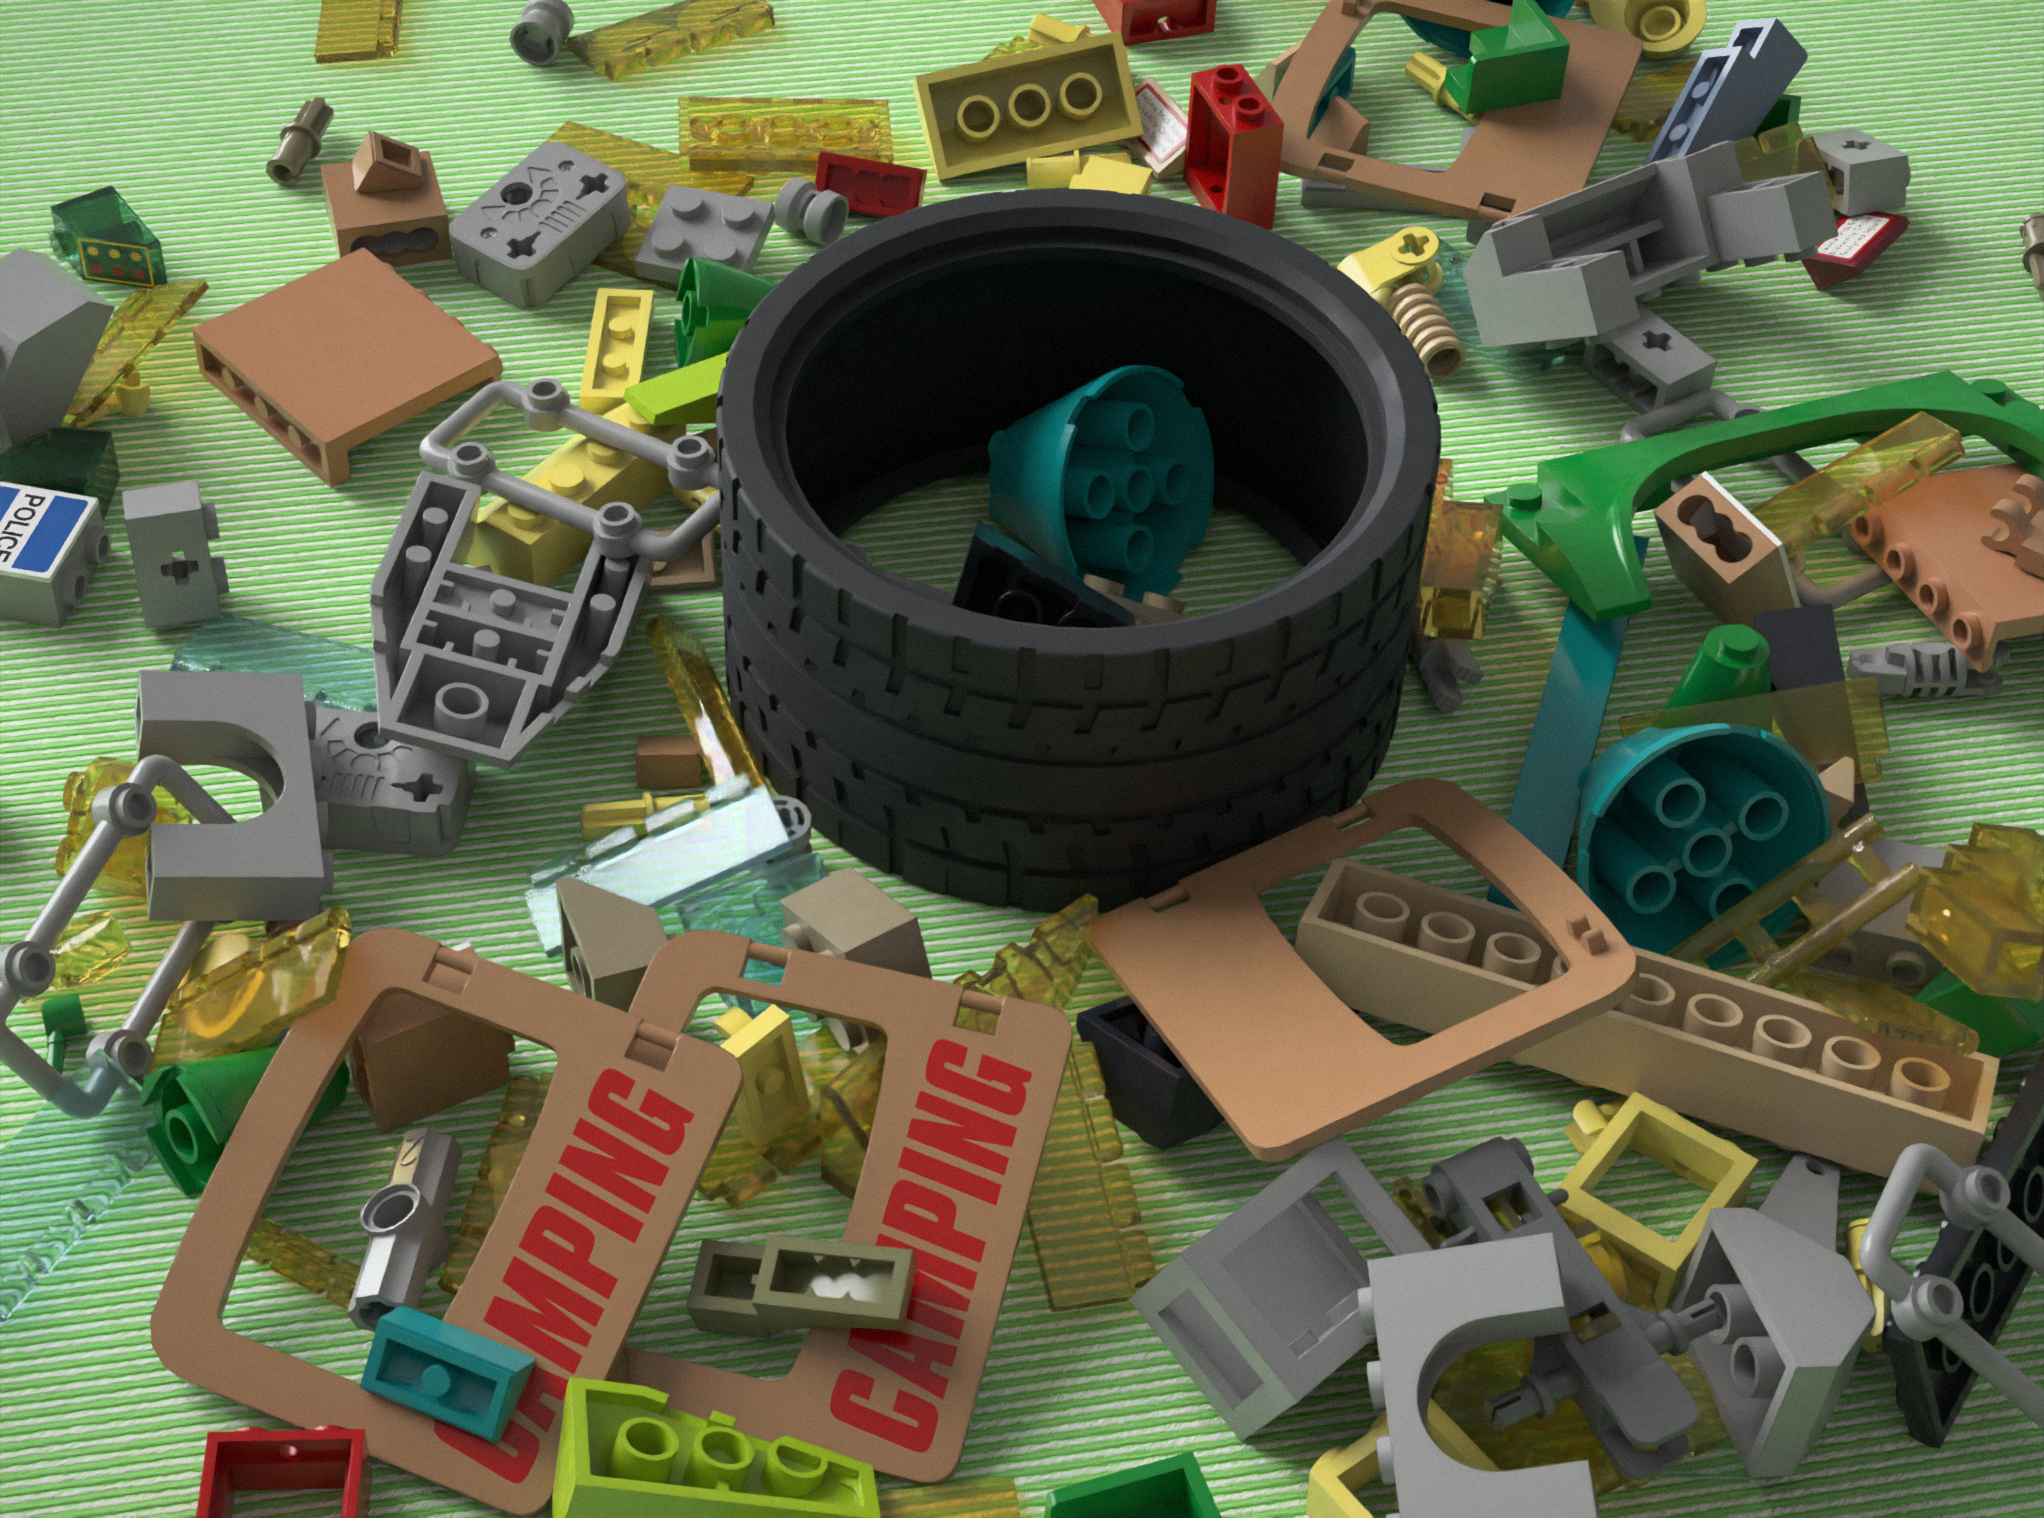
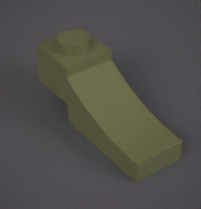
M773 1234L767 1235L765 1246L702 1239L686 1308L699 1331L770 1339L771 1332L800 1328L848 1327L903 1331L917 1267V1259L912 1249Z

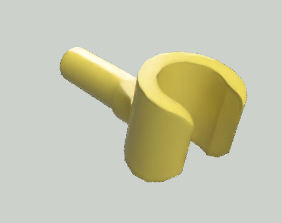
M126 370L118 373L114 380V395L70 417L72 425L76 430H79L109 414L113 415L117 412L128 416L143 414L149 406L150 384L144 383L140 385V373L136 370Z
M1622 1095L1598 1107L1594 1101L1589 1099L1582 1100L1576 1104L1572 1112V1118L1575 1122L1568 1124L1564 1132L1580 1155H1584L1630 1096Z

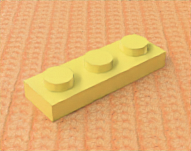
M598 288L579 394L581 409L593 414L603 415L626 403L623 399L625 388L644 381L655 310L654 290Z

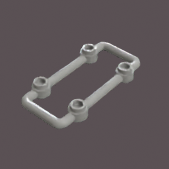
M537 379L531 382L528 387L511 381L490 383L432 430L420 444L419 454L427 466L448 475L449 478L482 486L480 496L492 493L593 535L597 551L609 558H626L638 554L658 562L675 561L685 556L720 523L718 463L715 460L714 450L704 438L695 435L683 436L675 440L671 445L571 405L568 391L556 379ZM506 404L522 410L526 425L535 431L552 432L567 428L668 469L669 481L676 488L694 491L711 486L718 489V491L670 536L660 537L643 530L642 518L630 504L612 502L604 505L597 511L497 470L493 454L481 443H462L452 451L449 448L498 406Z
M1704 389L1631 420L1624 425L1620 433L1621 444L1648 438L1705 412H1711L1724 421L1765 412L1766 410L1752 405L1740 406L1723 392ZM1796 452L1767 458L1844 523L1841 533L1845 540V546L1850 552L1859 556H1869L1850 535L1852 519L1857 511L1858 503ZM1686 476L1671 480V494H1676L1693 481L1694 478ZM1783 544L1799 601L1806 607L1831 604L1832 610H1835L1893 582L1878 564H1874L1828 587H1820L1804 574L1806 567L1804 555L1798 549Z
M154 754L145 757L135 766L125 783L103 788L97 793L92 803V818L96 826L95 830L23 941L0 947V1060L56 1110L71 1120L86 1121L98 1116L109 1102L117 1087L134 1084L144 1077L151 1067L153 1059L152 1049L146 1040L213 928L235 922L185 921L120 1029L101 1033L89 1044L86 1053V1064L91 1076L81 1092L6 1026V1019L19 1000L42 994L53 981L56 965L50 951L120 841L142 835L150 828V824L153 823L157 815V804L151 793L158 783L201 824L238 823L177 762L168 756Z
M1916 1143L1908 1146L1898 1157L1862 1236L1859 1248L1861 1266L1868 1278L1891 1298L1893 1318L1899 1329L1906 1336L1920 1342L1936 1337L2044 1430V1390L1960 1318L1963 1312V1299L1956 1285L1944 1277L1930 1274L1914 1279L1890 1255L1892 1246L1924 1175L1940 1188L1941 1206L1953 1224L1968 1231L1976 1230L1980 1227L1986 1228L2043 1279L2044 1240L2007 1208L2010 1201V1189L2000 1172L1993 1168L1979 1165H1971L1962 1169L1943 1151L1931 1144Z

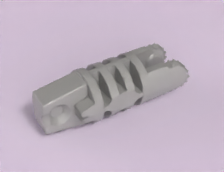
M1419 588L1409 648L1435 704L1445 714L1447 712L1452 713L1460 707L1464 700L1455 679L1459 678L1462 682L1464 681L1468 685L1472 684L1474 686L1484 676L1453 611L1444 597L1439 596L1430 589Z
M2001 640L1997 642L1989 667L1996 668L1997 666L2002 667L2003 664L2006 665L2011 651L2009 649L2010 644ZM1915 642L1911 645L1908 643H1895L1884 648L1851 651L1846 670L1856 691L1876 692L1881 696L1909 697L1910 695L1913 697L1943 696L1944 694L1947 696L1991 695L2001 693L2003 684L2002 677L1999 676V673H1995L1994 670L1979 673L1951 642H1946L1945 644L1942 642Z

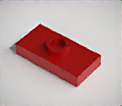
M820 151L815 184L819 192L831 190L846 197L849 203V212L888 218L922 207L927 169Z

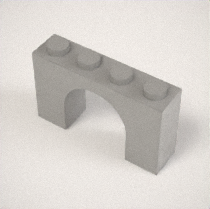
M139 670L134 711L137 764L145 757L157 754L168 756L179 765L225 767L255 780L267 791L274 802V805L263 814L238 823H151L145 862L148 920H316L321 893H332L334 859L332 852L321 851L320 841L326 840L328 832V807L326 801L316 800L315 790H320L322 782V755L320 750H310L309 740H314L316 734L315 701L304 700L302 674Z
M1553 1232L1367 1260L1370 1287L1358 1289V1303L1365 1335L1377 1334L1380 1357L1379 1361L1367 1362L1368 1382L1374 1409L1386 1408L1389 1436L1377 1437L1376 1439L1377 1454L1383 1484H1396L1399 1513L1387 1514L1386 1518H1601L1596 1485L1588 1460L1510 1471L1478 1470L1465 1466L1446 1455L1432 1441L1428 1432L1427 1412L1433 1388L1442 1373L1457 1358L1474 1348L1486 1344L1571 1332L1560 1257Z

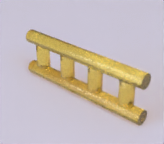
M1869 812L1672 948L1664 956L1711 970L1704 959L1737 937L1759 965L1741 979L1775 989L1918 890L1927 881L1918 867L1911 861L1894 873L1891 872L1870 846L1874 841L1885 835V831L1876 817ZM1848 861L1870 889L1837 912L1814 883ZM1792 899L1815 928L1781 950L1759 921Z

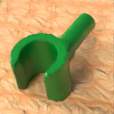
M77 993L49 999L41 1007L47 1035L46 1047L48 1052L46 1062L61 1075L63 1074L65 1050L67 1049L65 1037L87 1033L84 1012L81 1008L79 994Z

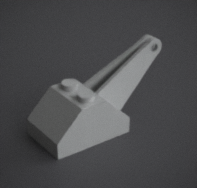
M18 248L0 259V445L7 451L47 432H50L53 443L115 309L107 300L46 254ZM48 435L10 453L14 456L22 454L25 460L44 462L51 448ZM38 444H43L44 450L40 454L34 453V447Z
M1800 1152L1792 1158L1758 1211L1753 1208L1710 1209L1671 1310L1676 1314L1701 1302L1705 1298L1714 1300V1309L1719 1307L1721 1310L1724 1326L1721 1329L1713 1330L1690 1341L1687 1353L1750 1477L1793 1475L1829 1422L1843 1388L1850 1381L1851 1370L1866 1335L1873 1328L1877 1312L1870 1293L1863 1287L1848 1259L1836 1253L1840 1170L1833 1161L1806 1152ZM1808 1169L1816 1170L1820 1172L1822 1175L1812 1173Z

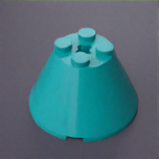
M1129 365L1113 370L1014 422L1007 430L996 431L988 447L991 460L989 475L991 498L988 510L992 521L998 525H1004L1041 558L1081 582L1084 581L1085 574H1090L1124 584L1125 589L1122 597L1140 603L1143 601L1145 591L1165 596L1182 579V574L1178 573L1177 570L1186 557L1189 548H1200L1212 508L1214 456L1210 432L1202 409L1191 407L1185 394L1181 391L1185 384L1169 371L1153 366Z
M1714 723L1670 729L1648 727L1639 733L1624 737L1612 744L1594 763L1584 768L1579 777L1578 786L1582 796L1577 853L1578 886L1605 914L1631 946L1712 971L1725 968L1750 957L1774 941L1799 916L1816 889L1810 882L1818 866L1821 852H1829L1831 841V815L1827 795L1820 778L1804 756L1786 741L1770 732L1757 727L1734 723Z

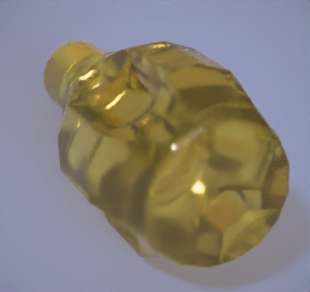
M110 910L85 914L67 924L50 951L55 961L56 972L53 981L46 990L54 987L57 991L65 985L69 988L96 983L116 971L133 951V946ZM35 997L22 999L20 1001L22 1002V1004H25L26 1002L30 1001Z

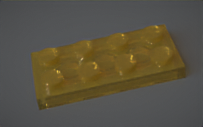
M678 97L680 171H693L702 175H711L717 172H747L752 175H767L771 172H797L807 176H816L820 151L893 163L894 160L888 100Z

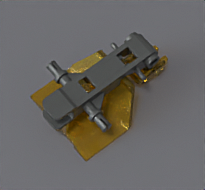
M1501 1136L1495 1137L1432 1164L1430 1174L1422 1178L1423 1192L1414 1186L1408 1176L1395 1181L1393 1199L1396 1205L1433 1250L1553 1232L1560 1257L1571 1332L1497 1342L1474 1348L1457 1358L1446 1368L1437 1380L1431 1394V1398L1501 1471L1588 1460L1598 1498L1623 1485L1627 1490L1642 1487L1657 1477L1661 1471L1682 1461L1685 1455L1690 1453L1693 1458L1731 1440L1721 1420L1711 1386L1687 1354L1690 1341L1713 1330L1721 1329L1724 1326V1319L1720 1308L1716 1307L1714 1309L1715 1301L1711 1298H1705L1701 1302L1676 1314L1670 1310L1658 1312L1652 1295L1605 1239L1601 1231L1589 1219L1573 1227H1568L1555 1208L1568 1200V1192L1560 1188L1548 1194L1544 1193L1533 1177L1534 1167L1531 1157L1519 1139L1513 1137L1506 1140Z

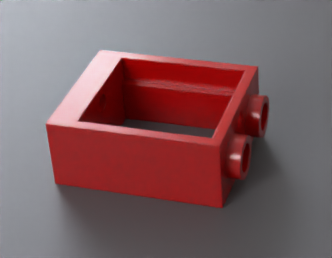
M1092 0L1111 33L1121 31L1124 46L1214 32L1217 0ZM1167 17L1163 23H1158L1160 18Z
M1242 64L1220 65L1214 69L1192 73L1183 180L1201 207L1230 215L1234 219L1244 220L1267 230H1273L1284 123Z
M324 1425L313 1430L269 1431L261 1427H243L229 1432H208L196 1518H232L235 1490L344 1488L341 1518H368L373 1470L365 1429H346L336 1425Z

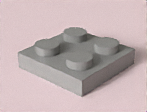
M670 184L634 260L636 275L679 284L682 269L686 259L689 257H704L751 273L775 220L774 204L767 201Z

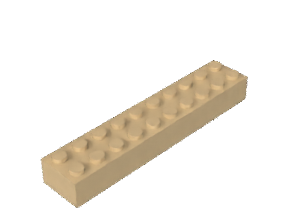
M1341 856L1333 860L1302 915L1294 950L1309 968L1348 1007L1372 1014L1376 1019L1385 1023H1400L1432 1034L1444 1031L1548 983L1569 970L1557 951L1522 912ZM1634 946L1631 947L1635 951L1638 961L1639 980L1638 986L1627 1000L1601 1015L1506 1058V1060L1517 1065H1532L1567 1076L1572 1081L1583 1086H1598L1627 1096H1631L1636 1091L1674 1111L1702 1119L1715 1128L1737 1130L1771 1141L1784 1150L1803 1151L1840 1163L1845 1168L1857 1173H1872L1888 1179L1900 1154L1905 1148L1916 1143L1935 1146L1962 1169L1975 1164L1986 1132L2000 1063L1999 1058ZM1924 1175L1917 1191L1926 1195L1938 1196L1940 1188Z

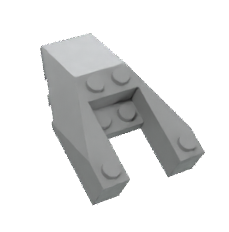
M422 470L370 585L369 597L378 734L382 738L509 770L619 659L638 625L651 587L655 561L638 554L626 558L603 556L597 551L593 539L573 594L464 566L474 542L482 486ZM643 529L655 535L661 536V533Z

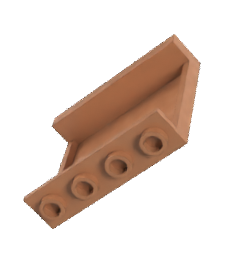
M365 247L192 329L200 374L330 488L351 479L347 450L473 386L481 390L490 383L501 381L500 375L503 372L501 359L491 345L483 344L467 331L456 317L447 315L431 302L424 291L415 289L398 275L392 265L386 262L383 263Z
M2020 462L1864 485L1857 511L1852 519L1851 537L1979 673L1988 672L1999 640L2044 633V578L2014 566L2017 558L2016 555L2007 551L1992 550L1981 542L1982 535L1991 525L2009 531L2004 521L1990 516L1992 508L2000 499L2016 500L2025 505L2032 506L2028 497L2012 490L2014 484L2023 474L2034 475Z

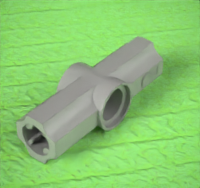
M429 1127L407 1130L403 1143L398 1145L386 1186L375 1192L365 1203L361 1211L360 1222L370 1236V1240L347 1311L350 1319L358 1329L376 1332L379 1318L400 1306L418 1311L428 1274L441 1266L452 1249V1238L442 1223L463 1151L451 1135L437 1133Z

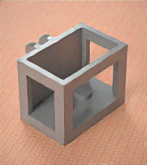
M1341 1135L1315 1147L1181 1253L1129 1298L1240 1441H1243L1299 1402L1377 1336L1376 1333L1365 1335L1358 1303V1289L1370 1287L1368 1263L1312 1195L1311 1191L1331 1176L1394 1256L1433 1250Z

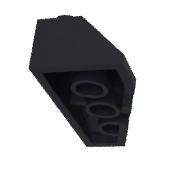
M1831 604L1755 613L1753 630L1765 638L1770 649L1773 717L1788 743L1804 756L1817 775L1845 756L1854 759V804L1836 826L1838 829L1873 836L1874 831Z
M1124 996L1078 1013L1075 1026L1112 1117L1137 1133L1145 1143L1164 1151L1210 1132L1225 1120L1129 996ZM1350 1008L1355 1014L1358 1015L1359 1010Z

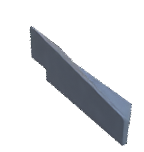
M1777 17L1738 21L1727 48L1703 51L1642 166L1676 155L1678 157L1688 156L1709 148L1710 145L1730 140L1733 141L1736 157L1740 154L1808 58L1806 50Z

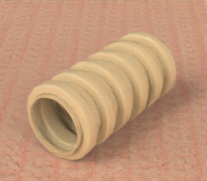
M1418 283L1408 284L1397 289L1390 296L1386 304V311L1400 326L1401 334L1407 336L1424 364L1425 373L1432 380L1445 379L1453 375L1463 365L1466 358V350L1449 320L1446 319L1443 310L1440 309L1431 290L1424 284Z

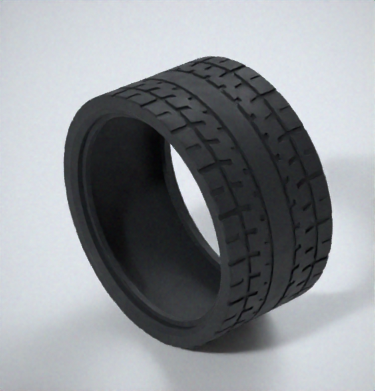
M1061 188L1015 190L1014 192L978 194L905 211L904 214L895 217L891 216L863 227L823 248L811 256V260L801 263L786 275L751 312L745 321V328L739 330L729 350L726 366L722 370L717 395L716 425L726 683L736 725L741 737L745 738V746L763 776L769 779L771 786L780 796L798 799L807 806L811 813V826L866 863L886 873H895L902 876L903 880L963 900L1002 908L1011 906L1022 908L1024 911L1047 913H1107L1138 898L1143 897L1147 899L1179 884V880L1324 815L1330 817L1353 807L1366 791L1368 782L1373 780L1378 772L1396 728L1440 462L1441 424L1440 416L1437 414L1438 404L1429 375L1425 373L1424 364L1408 337L1401 334L1400 326L1367 291L1342 271L1334 269L1327 261L1311 251L1247 221H1240L1232 218L1230 215L1204 207L1135 193L1125 194L1108 190ZM1129 365H1145L1164 369L1178 377L1185 384L1181 391L1185 394L1191 407L1202 409L1213 447V499L1242 513L1264 528L1289 550L1303 568L1280 584L1248 600L1212 613L1184 620L1144 626L1111 628L1056 627L1011 621L971 612L937 601L900 584L876 570L849 550L838 538L870 512L911 490L946 478L989 470L991 460L988 447L996 431L1007 430L1017 420L1113 370Z

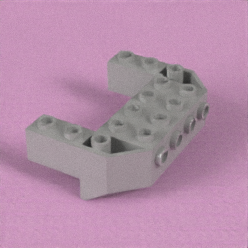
M1730 140L1710 145L1709 148L1688 156L1678 157L1676 155L1652 162L1500 220L1483 234L1473 254L1467 261L1463 273L1483 348L1507 345L1509 353H1518L1538 347L1542 344L1541 341H1544L1546 349H1556L1576 343L1580 340V337H1583L1585 345H1594L1617 338L1619 336L1617 327L1639 319L1640 316L1636 303L1660 297L1662 295L1660 287L1668 284V288L1688 285L1701 279L1699 271L1706 268L1707 272L1724 270L1738 265V260L1744 259L1745 267H1755L1777 260L1780 254H1784L1785 262L1810 258L1819 254L1818 244L1838 237L1839 233L1823 170L1743 183L1733 141Z

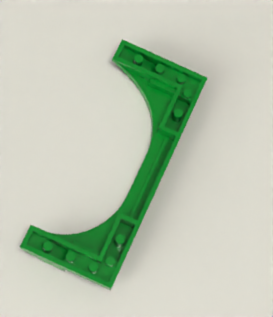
M1950 370L1538 462L1537 484H1514L1508 487L1506 491L1485 495L1483 517L1595 622H1600L1652 609V597L1635 547L1631 524L1635 513L1655 509L1671 497V480L1848 439H1853L1874 456L1881 457L1976 435L1981 436L2014 461L2020 462L2028 471L2044 481V409L2040 410L2039 406L2028 402L2009 389L2000 380L1978 379L1970 385Z

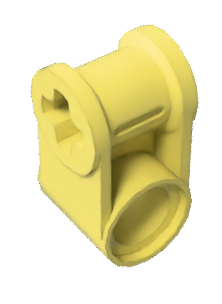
M1421 226L1402 229L1394 236L1374 246L1352 253L1337 267V269L1367 291L1385 310L1390 296L1397 289L1413 283L1424 284L1431 290L1432 295H1435L1443 286L1444 281L1442 268L1436 263V257L1439 254V240L1433 231ZM1407 244H1409V246H1410V252H1409V253H1406V245H1407ZM1427 273L1428 280L1424 283L1423 274Z

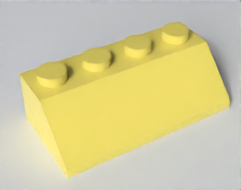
M1121 31L916 75L912 86L924 139L938 181L1026 162V157L1045 158L1144 135Z
M627 402L601 415V417L671 445L678 438L686 436V424L652 425ZM579 433L521 478L524 481L597 511L608 503L624 502L630 504L635 512L640 513L672 486L668 477V469ZM498 496L478 512L474 542L466 562L475 567L490 564L493 574L549 588L587 557L593 535Z

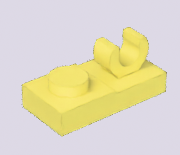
M774 1004L754 1020L742 1009L733 1006L712 1022L714 1029L727 1038L719 1047L734 1054L741 1064L744 1084L734 1111L741 1136L759 1150L811 1109L791 1018Z

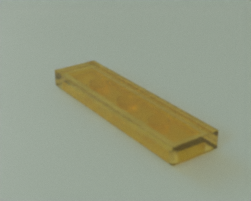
M659 613L645 626L646 635L720 798L747 814L753 804L760 799L773 795L737 722L700 639Z

